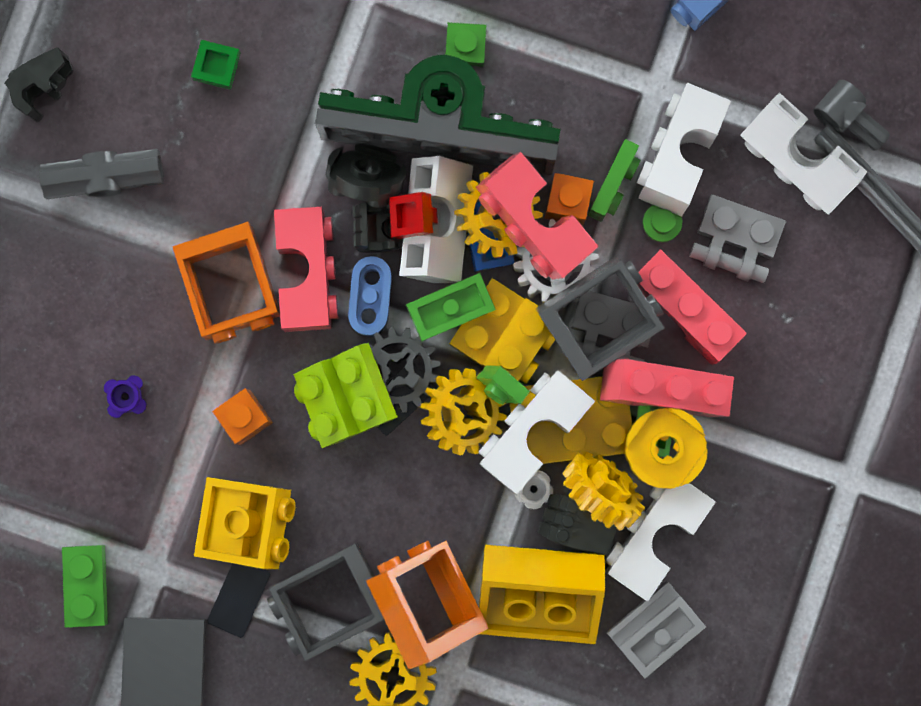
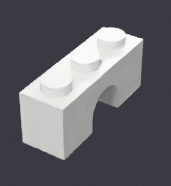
M690 83L686 84L681 95L673 94L665 112L666 116L671 117L667 129L659 127L651 146L652 150L657 151L653 163L645 161L638 177L637 183L643 186L638 199L662 209H667L682 217L691 202L703 169L691 165L682 157L680 145L684 143H697L710 148L718 135L731 100Z
M778 93L740 136L746 140L745 146L752 154L759 158H766L775 167L774 172L781 180L787 184L793 183L804 193L803 197L811 207L818 211L822 209L829 215L862 181L867 171L839 146L823 159L813 160L803 156L797 148L796 135L808 118L783 95Z
M442 156L412 158L408 194L418 192L430 193L432 207L437 208L438 224L433 225V234L403 238L399 276L430 283H457L461 281L466 230L457 231L456 227L464 223V219L454 215V211L464 208V203L457 199L458 195L461 193L470 194L466 183L472 180V165Z
M559 370L552 377L546 372L530 390L536 395L526 408L522 404H518L504 421L510 426L500 439L493 434L478 452L484 457L479 464L515 495H518L543 465L528 449L527 434L529 429L535 423L549 421L559 426L564 432L569 433L595 402L594 399Z
M690 483L673 489L653 487L649 496L654 500L646 512L643 511L630 528H626L631 531V534L624 544L621 545L619 542H616L605 558V563L609 565L605 573L647 602L671 569L658 560L653 552L652 540L657 530L665 525L673 524L686 533L694 535L716 503L715 500Z

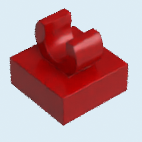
M418 192L389 198L391 237L402 239L433 234V225L438 224L437 208L432 207L430 193Z

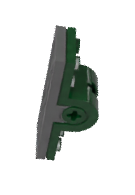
M435 55L416 64L408 74L405 73L400 104H395L393 98L384 95H371L369 100L354 97L355 93L344 89H331L330 93L320 92L315 125L321 140L351 145L368 144L390 151L429 157L442 156L455 161L499 167L510 156L522 152L538 173L552 175L561 129L552 128V122L541 119H530L528 124L513 122L512 116L502 113H490L489 118L482 117L485 85H482L473 67L458 57ZM441 101H446L445 106H440Z

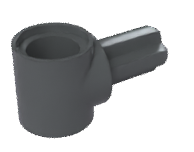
M840 79L813 109L815 116L826 127L832 126L838 133L844 132L848 128L872 150L876 151L881 148L890 136L886 129L863 111L867 106L865 104L866 98L859 89L848 81Z

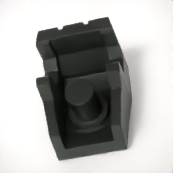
M56 47L27 61L17 69H13L4 83L9 89L13 106L38 123L43 118V115L34 107V99L46 92L58 101L61 98L60 90L65 86L66 79L73 72L69 57Z
M367 202L353 206V218H355L353 220V233H356V235H353L354 248L358 252H386L402 249L403 238L391 237L390 204L380 208L372 207Z
M550 494L547 502L549 508H545L542 516L544 522H540L537 532L553 542L574 549L608 556L617 531L615 525L613 524L609 529L603 522L598 520L595 522L592 520L591 513L587 510L581 511L575 500L569 496Z

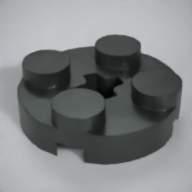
M355 144L354 151L343 152L344 146L330 153L327 161L326 178L328 180V191L335 196H347L366 201L370 206L380 208L387 206L389 198L399 195L404 188L406 167L404 164L402 167L396 164L397 156L384 148L368 144Z

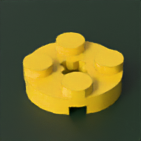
M659 408L643 414L631 426L626 438L625 457L632 472L642 482L655 488L673 489L690 483L702 471L707 460L705 433L700 423L689 413L677 408ZM670 437L675 441L673 449L677 453L673 458L667 455L661 459L657 455L659 448L656 446V442L659 439L666 441Z

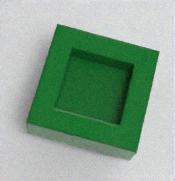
M201 39L191 78L197 82L231 90L241 54L240 50Z

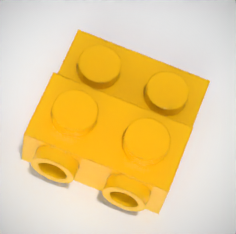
M492 278L486 288L496 310L461 324L449 345L482 367L501 366L516 380H521L527 384L539 366L533 360L541 347L548 351L555 338L535 309L538 307L537 304L527 298L524 299Z
M207 477L194 556L262 569H279L280 562H284L289 553V541L284 538L286 522H290L293 519L296 509L294 499L290 498L291 490Z

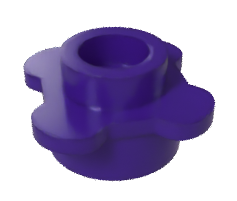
M132 375L127 380L116 381L111 379L105 383L104 392L107 394V401L109 403L107 411L110 416L120 418L124 413L134 412L141 414L145 411L147 403L142 399L141 388L143 381L140 377ZM124 393L129 395L128 400L124 401L122 399Z

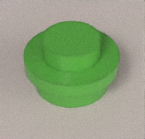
M652 205L644 214L643 229L647 236L654 241L668 242L674 239L681 231L682 217L667 209Z

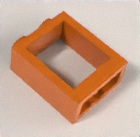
M249 222L172 246L200 335L205 340L213 339L214 344L226 342L237 337L235 332L249 326L252 331L262 330L273 326V319L280 317V309L257 238ZM247 246L266 308L212 325L193 263Z
M425 541L407 550L409 559L401 562L400 557L396 556L378 565L377 568L380 574L366 580L408 669L433 661L489 628L447 541L431 547L429 541ZM421 564L424 565L453 625L426 641L395 579Z

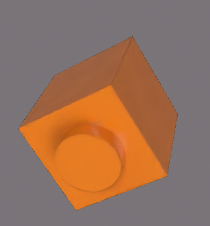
M555 173L544 219L559 221L562 217L573 215L583 227L587 217L594 181Z
M246 388L212 411L236 445L244 444L273 423L252 391Z

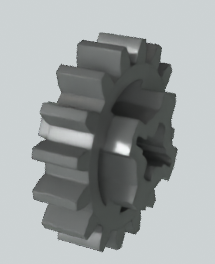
M389 327V337L384 339L376 332L374 337L377 343L374 346L370 345L377 365L381 367L382 379L393 407L394 404H399L402 412L407 413L408 403L412 401L420 408L422 403L420 396L422 394L428 396L425 392L426 388H429L430 383H436L435 378L437 375L432 374V370L439 368L441 363L438 360H430V356L436 351L434 346L424 349L422 346L424 341L421 342L419 336L415 340L411 339L410 328L406 327L402 336H397L394 327ZM394 344L407 345L399 353L388 354L383 350ZM419 354L425 364L424 379L417 375L414 370V362ZM408 357L405 365L408 376L405 379L398 376L387 385L391 380L390 376L392 374L389 365L392 362L398 365ZM408 386L414 390V392L406 396H390L394 389L398 387Z

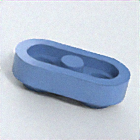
M374 256L365 257L358 261L352 271L348 319L352 328L363 336H374L376 332H382L388 323L392 274L388 264L381 258ZM370 271H375L380 275L378 283L370 285L365 281V276ZM366 310H372L376 313V319L371 324H366L361 319L363 312Z

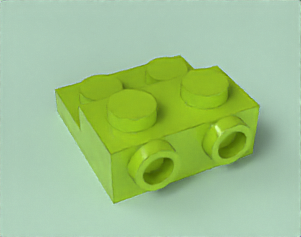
M369 343L357 345L331 359L320 361L293 374L296 380L294 394L300 403L305 404L311 419L308 424L309 433L313 439L320 442L321 448L343 442L398 418Z

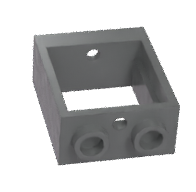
M617 256L535 308L582 381L664 329L659 320V317L664 315V312L652 294L645 298L637 284L642 282L643 279L631 261L623 264L622 260ZM616 273L645 320L586 357L557 311Z
M358 542L268 588L272 596L268 597L267 601L277 620L283 617L290 632L285 634V637L295 656L301 653L305 661L384 621L366 580L374 577V574ZM346 560L372 613L312 643L286 590Z

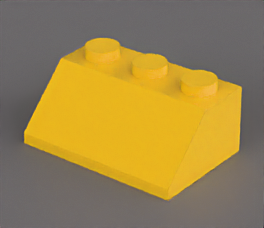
M485 545L479 609L489 628L479 634L596 644L605 594V555Z

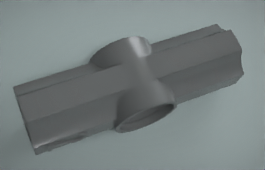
M158 149L117 154L114 151H98L84 154L82 159L40 164L39 180L43 196L47 200L86 194L88 197H108L122 193L123 189L164 184V171Z

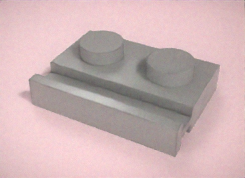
M666 581L654 592L648 602L646 600L642 601L606 633L645 679L705 629L706 626L675 591L672 585Z

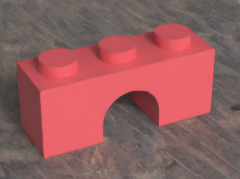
M522 152L510 156L476 186V189L481 193L479 201L491 215L495 216L498 214L507 225L505 232L517 246L521 247L524 245L533 256L530 260L531 264L538 273L545 278L550 276L551 279H563L599 246L573 215L562 217L550 228L540 225L535 220L531 210L532 200L535 194L547 183Z
M322 207L274 210L277 251L280 254L302 255L309 262V274L302 284L293 288L279 289L281 329L284 332L332 329L331 319H338L337 296L330 295L329 280L336 279L334 256H327L326 241H333L332 217H325Z
M661 249L638 272L643 281L637 285L645 298L652 294L663 312L683 330L686 335L684 338L712 365L720 362L747 334Z
M617 359L604 367L600 401L632 406L677 408L690 415L702 417H730L734 377L630 359Z

